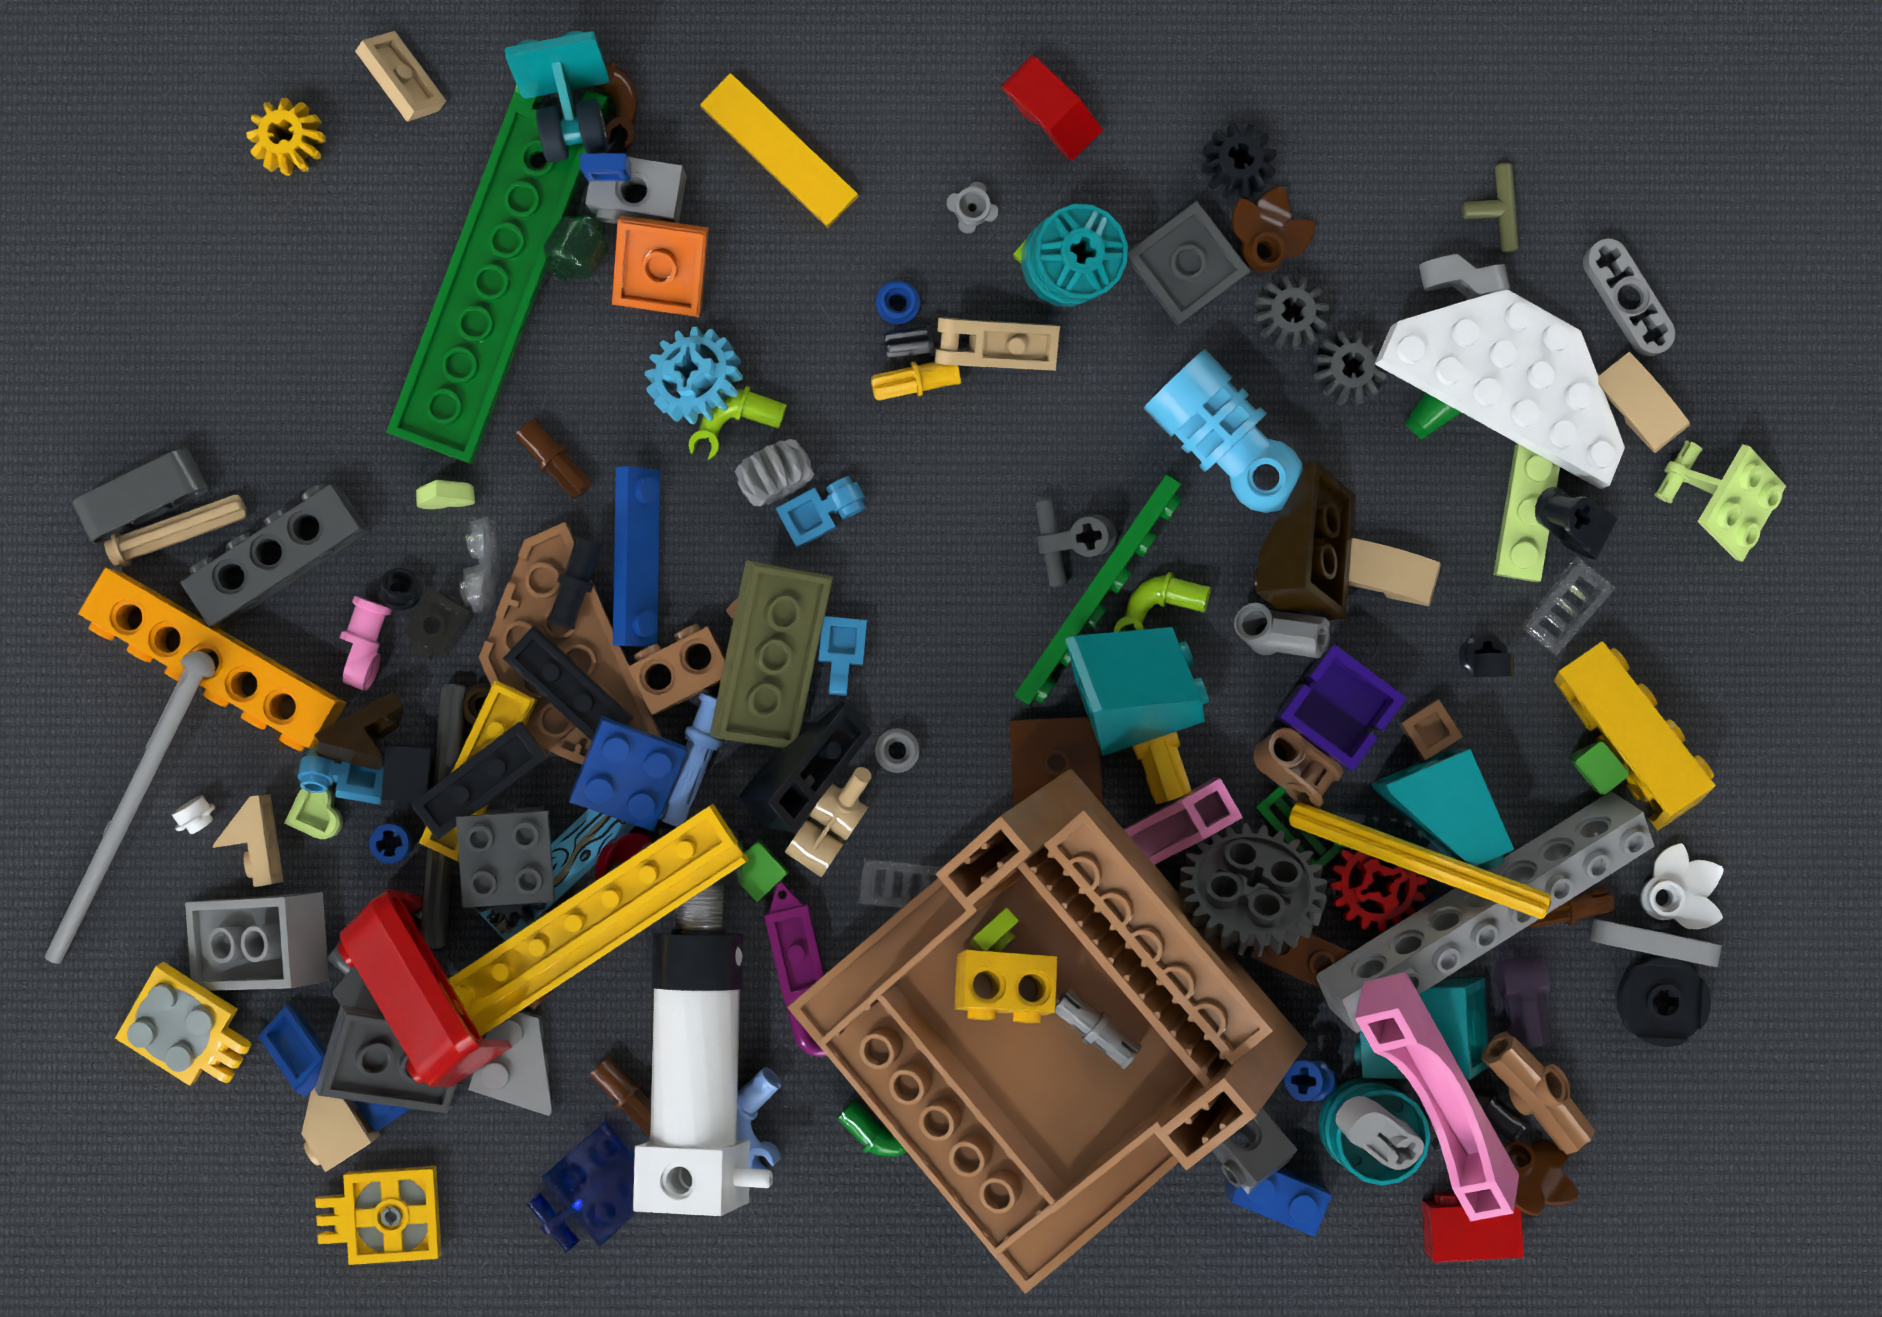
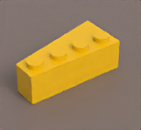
M1602 641L1559 670L1554 682L1584 726L1590 731L1597 727L1601 733L1597 738L1598 742H1604L1627 769L1629 775L1626 778L1628 782L1626 787L1635 800L1641 799L1650 804L1655 814L1649 817V820L1655 829L1659 831L1700 803L1716 786L1711 780L1714 774L1703 758L1699 755L1693 757L1684 746L1685 736L1676 723L1671 719L1665 721L1655 708L1657 701L1652 692L1642 683L1637 685L1627 673L1630 668L1623 655L1616 648L1610 650Z

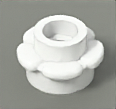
M199 795L183 804L171 814L178 824L175 829L182 831L186 828L190 834L203 829L214 820L210 815L215 809L214 804H209L203 795Z

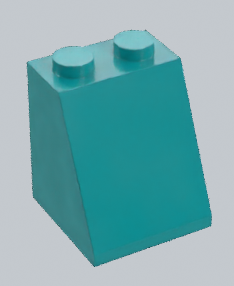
M1172 627L1077 635L1066 638L1075 683L1103 756L1205 722L1203 704L1209 703L1206 688L1201 677L1193 679L1189 668L1194 666V661L1186 641L1178 643Z
M1448 749L1430 757L1426 761L1418 762L1371 783L1374 792L1446 856L1488 870L1505 862L1503 855L1514 850L1471 749Z
M1485 978L1443 979L1420 993L1419 996L1466 1080L1472 1079L1489 1066L1481 1059L1483 1048L1488 1045ZM1360 1031V1039H1357L1355 1043V1061L1357 1066H1362V1078L1407 1079L1391 1061L1374 1053L1364 1033Z

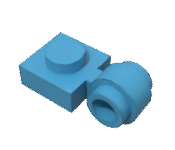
M847 476L826 487L829 495L823 501L816 488H813L776 508L797 549L836 529L830 514L839 513L842 520H845L866 508L863 503L866 497L858 482H852L850 477Z
M315 749L307 752V756L301 758L297 778L301 781L300 787L308 792L324 793L327 791L328 786L336 782L335 797L380 805L385 757L382 756L381 770H374L346 762L341 764L335 763L334 759L318 756Z

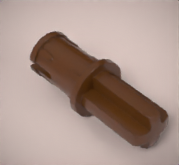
M536 418L528 421L517 431L515 438L540 463V471H547L570 497L578 498L590 488L592 484L591 479L567 455L568 448L565 445L559 446L541 427Z
M1607 886L1585 890L1528 927L1536 928L1561 922L1575 925L1578 919L1612 914L1614 912L1613 896H1605V894L1610 893V889Z
M608 1056L589 1076L617 1103L614 1106L616 1110L621 1107L650 1136L651 1099L640 1089L643 1084L639 1082L636 1085Z

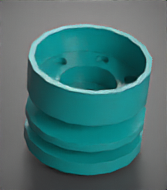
M1072 204L1055 211L1028 234L1022 248L1021 269L1027 285L1040 299L1055 306L1074 307L1106 293L1120 280L1127 264L1128 243L1122 227L1108 212L1094 205ZM1078 244L1081 245L1080 252L1087 255V258L1079 263L1076 262L1077 254L1070 252V249Z
M1371 1078L1347 1080L1336 1087L1335 1091L1327 1097L1321 1106L1318 1128L1323 1146L1330 1157L1364 1182L1381 1186L1399 1183L1414 1174L1427 1156L1430 1143L1427 1118L1416 1102L1381 1080ZM1357 1096H1364L1376 1101L1393 1116L1405 1121L1423 1141V1153L1413 1165L1406 1169L1396 1170L1383 1165L1366 1150L1354 1145L1340 1130L1335 1121L1339 1108L1346 1101Z

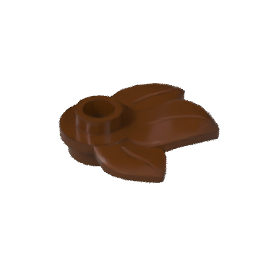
M1277 187L1266 192L1259 198L1256 205L1246 199H1238L1232 214L1234 232L1243 242L1241 249L1242 258L1251 270L1258 273H1267L1275 270L1282 263L1283 258L1301 255L1308 247L1315 230V223L1306 219L1291 220L1289 202L1284 187ZM1259 243L1266 247V256L1263 259L1257 254Z
M1510 1141L1503 1145L1512 1163L1519 1166L1515 1167L1519 1173L1515 1206L1528 1215L1540 1216L1544 1203L1561 1206L1578 1199L1579 1192L1575 1185L1560 1169L1568 1160L1569 1154L1566 1155L1555 1143L1536 1141L1527 1145L1519 1141Z

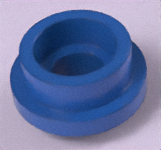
M902 280L890 281L883 285L877 294V311L887 323L893 325L906 324L912 321L919 311V294L908 282ZM893 297H903L907 302L906 307L900 311L893 310L889 305Z

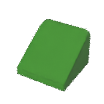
M1602 741L1593 743L1569 756V761L1592 789L1599 794H1607L1629 775L1627 769Z
M760 839L744 853L750 860L743 864L741 884L756 902L790 872Z

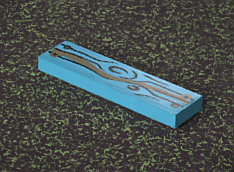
M588 809L551 844L555 901L546 902L547 905L543 910L534 909L530 906L534 913V918L536 919L543 911L554 905L596 865L600 852L610 840L616 836L628 834L636 825ZM493 908L480 913L505 941L532 923L524 922L519 916L517 927L508 928L505 914L498 924L493 925L489 922L494 910Z

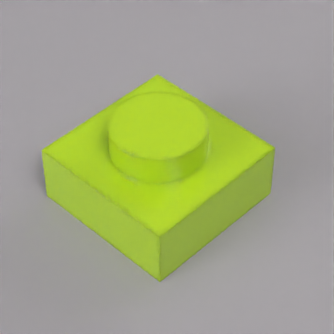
M1006 907L972 938L970 945L976 951H989L991 949L993 952H1001L1017 937L1011 930L1017 925L1019 920Z

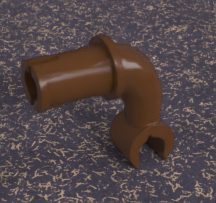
M612 61L611 65L605 63L609 82L591 87L604 90L603 95L613 97L615 105L614 119L609 121L605 127L608 145L611 134L620 128L627 136L624 146L625 152L634 142L635 131L633 123L637 114L639 99L636 86L629 75L617 66V62Z

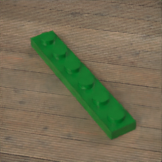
M1165 475L1014 695L1015 698L1028 707H1031L1035 700L1043 704L1057 683L1051 678L1060 663L1065 667H1068L1071 663L1066 638L1080 635L1085 627L1093 631L1107 611V608L1102 606L1101 603L1110 590L1116 594L1121 591L1132 574L1126 568L1135 554L1142 558L1145 556L1157 538V535L1151 532L1161 517L1169 521L1183 499L1176 495L1181 487L1179 482L1169 475Z

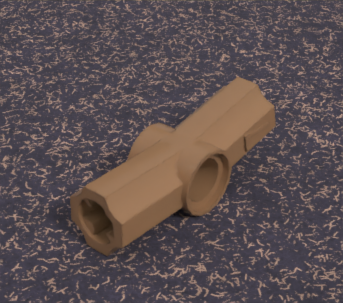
M1507 1031L1495 1035L1492 1041L1483 1048L1481 1059L1509 1087V1095L1514 1107L1523 1115L1533 1114L1557 1147L1563 1150L1566 1155L1579 1151L1586 1143L1592 1140L1595 1130L1570 1098V1085L1564 1072L1554 1064L1543 1066Z

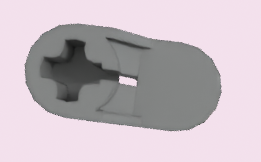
M1459 254L1444 256L1419 264L1424 291L1453 286L1470 300L1496 291L1511 290L1504 264L1476 269Z
M1364 1096L1353 1097L1346 1101L1336 1113V1124L1354 1145L1363 1148L1387 1167L1396 1170L1406 1169L1413 1165L1423 1153V1141L1405 1121L1396 1118L1372 1099Z

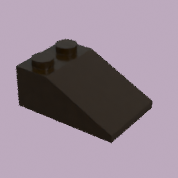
M1317 461L1307 462L1260 549L1259 565L1254 573V584L1256 593L1281 612L1325 617L1328 621L1346 619L1355 494Z

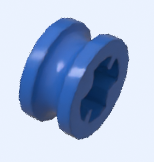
M389 823L381 825L373 831L369 847L372 855L377 860L383 863H396L410 855L414 839L406 826L399 823ZM389 830L395 832L393 837H401L402 846L395 848V856L388 854L390 849L383 850L381 846V840L388 838Z

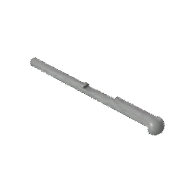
M192 651L181 659L180 663L185 668L145 747L146 751L112 820L108 822L103 838L47 949L45 954L46 960L55 964L62 963L203 676H214V661L204 652Z

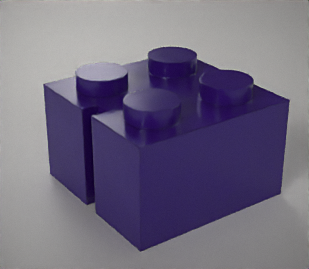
M1333 644L1328 645L1327 652H1324L1321 658H1317L1303 676V679L1309 683L1308 686L1305 684L1297 685L1277 711L1274 718L1287 728L1299 732L1302 737L1317 749L1337 761L1344 770L1354 771L1377 740V737L1372 733H1363L1368 726L1373 731H1383L1407 698Z

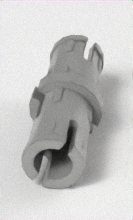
M1070 987L1057 1000L1058 1004H1055L1054 1014L1060 1016L1082 1034L1081 1040L1089 1046L1093 1043L1119 1064V1067L1125 1069L1135 1059L1136 1055L1134 1053H1139L1142 1046L1112 1024L1109 1014L1105 1011L1102 1013L1096 1011L1074 993Z

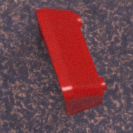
M388 889L372 899L340 932L341 943L337 945V948L347 965L351 968L356 967L409 1058L405 1061V1065L415 1082L418 1084L425 1082L430 1087H452L512 1047L508 1040L483 1039L411 917V914L423 907L424 898Z

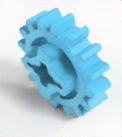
M692 327L690 336L686 338L678 330L675 332L676 342L673 344H669L665 340L660 342L664 350L662 355H650L649 358L656 365V368L645 371V376L652 383L646 390L655 400L654 404L663 413L667 412L676 422H679L684 415L690 424H695L698 414L701 413L710 421L713 419V408L717 406L723 411L728 409L724 401L726 396L737 397L738 391L733 387L732 382L743 380V375L736 368L741 363V360L733 351V347L725 337L720 339L712 329H709L703 335L697 327ZM707 352L717 356L719 363H714L711 358H708ZM669 388H674L681 395L680 399L672 396Z

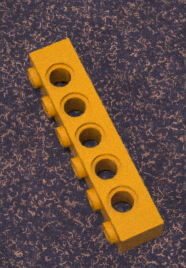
M105 568L78 613L80 616L91 621L88 628L92 632L111 641L116 636L129 644L126 649L127 652L148 663H151L153 658L167 666L164 673L176 681L179 680L185 668L180 663L183 656L192 651H201L206 654L214 651L219 658V665L213 677L203 676L199 684L205 688L202 695L220 706L227 707L231 703L243 710L240 717L255 727L265 730L266 726L269 725L281 732L279 740L297 751L303 752L305 747L314 749V734L336 723L347 702L227 632L209 627L203 618L122 571ZM135 607H138L142 612V622L133 630L128 623V616ZM176 629L180 634L181 641L179 647L171 652L166 646V637L170 631ZM252 673L257 680V689L254 694L247 697L242 691L241 684L243 678L247 674ZM287 695H290L296 704L295 712L289 719H285L279 710L281 700Z

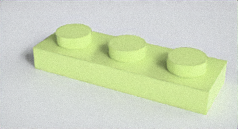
M1520 444L1515 445L1493 575L1540 582L1549 531L1537 522L1535 505L1543 491L1551 487L1557 488L1560 467Z

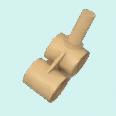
M858 767L842 789L832 783L809 815L811 819L805 821L785 853L822 877L844 845L842 842L848 839L869 808L859 801V796L871 780L870 771L864 767Z

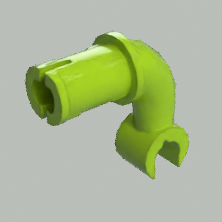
M746 386L745 389H736L738 391L737 397L726 396L724 399L728 407L726 411L716 406L712 409V420L708 421L704 415L702 416L699 430L689 440L690 453L694 454L696 444L700 439L709 438L712 448L708 460L715 457L720 450L718 433L722 425L730 418L740 421L741 417L779 429L787 404L750 392L751 387Z
M1168 572L1167 575L1150 578L1142 582L1132 592L1127 603L1124 618H1121L1116 623L1114 632H1122L1133 628L1145 630L1143 626L1145 616L1156 604L1165 607L1168 603L1205 613L1210 599L1211 587L1174 578V573Z

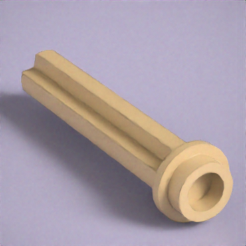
M235 494L124 535H120L118 532L112 533L111 539L104 542L105 550L114 566L122 564L126 567L131 565L132 559L241 521L247 517V509L242 498Z

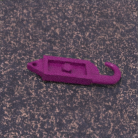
M779 882L770 911L764 915L784 1003L787 1008L822 978L825 972L809 904L803 905L782 882ZM779 891H785L787 893L786 898H780ZM787 1008L792 1034L798 1047L809 1055L816 1057L827 1056Z

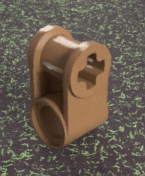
M1282 728L1261 740L1254 750V762L1262 773L1286 789L1296 802H1302L1316 808H1320L1323 804L1322 796L1331 783L1339 781L1344 774L1342 767L1337 761L1317 749L1302 737L1299 732L1290 728ZM1274 744L1284 749L1286 761H1282L1275 755Z

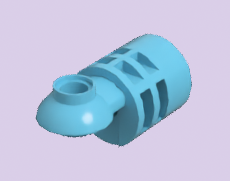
M1204 349L1178 372L1145 405L1144 409L1171 437L1175 434L1184 443L1181 448L1187 454L1191 451L1202 462L1199 467L1204 472L1217 463L1230 476L1232 491L1239 502L1251 510L1263 513L1280 511L1283 509L1303 472L1302 462L1292 448L1281 441L1267 439L1255 426L1267 413L1261 407L1256 410L1246 400L1249 394L1243 388L1238 392L1232 386L1230 381L1233 377ZM1269 464L1277 469L1280 478L1276 486L1264 489L1255 483L1253 474L1258 466Z

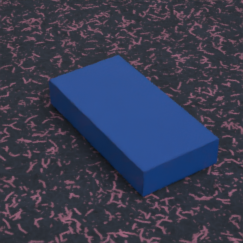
M287 1003L258 1035V1038L295 1092L306 1097L316 1087L327 1049L299 1009Z

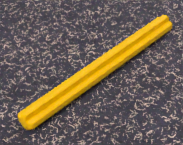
M1297 802L1290 813L1289 821L1292 827L1525 914L1543 919L1550 908L1551 895L1547 892L1311 805Z

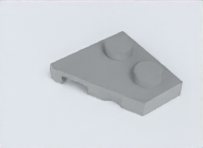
M521 1010L487 1032L485 1039L508 1040L512 1048L475 1071L468 1090L551 1116L554 1111V1100L551 1099L549 1066L547 1054L544 1052L542 1019L539 1015Z

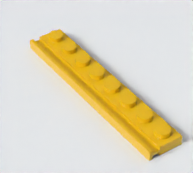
M715 805L708 806L449 978L448 980L481 1036L749 861L750 859L746 854L744 855L738 846L737 839Z

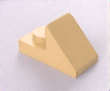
M271 794L249 797L213 845V848L247 843L248 852L244 853V868L247 877L253 879L254 887L283 882Z

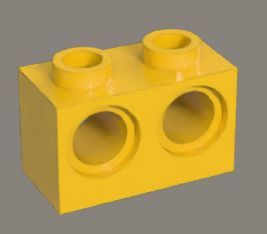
M965 950L958 953L954 1010H967V1018L974 1020H995V1013L997 1012L1012 1013L1013 1022L1041 1023V1016L1055 1013L1057 956ZM977 974L987 976L992 983V993L988 999L979 997L974 991L973 981ZM1023 977L1030 978L1037 986V996L1033 1002L1025 1000L1020 995L1019 983Z

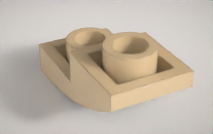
M1630 351L1598 376V384L1603 389L1606 398L1623 414L1625 423L1654 453L1690 426L1689 420Z
M1352 538L1348 585L1383 592L1386 598L1430 607L1441 564L1435 560L1401 549Z

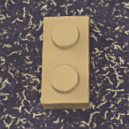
M395 31L361 41L355 52L407 122L440 111L446 102L445 98Z

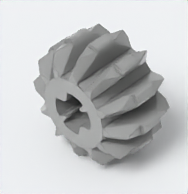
M791 439L778 441L771 446L767 445L764 449L754 452L752 456L743 459L742 463L735 470L738 478L737 483L743 495L745 494L753 506L769 505L779 499L782 500L784 497L806 486L807 482L814 475L811 461L806 451L801 448L796 440Z

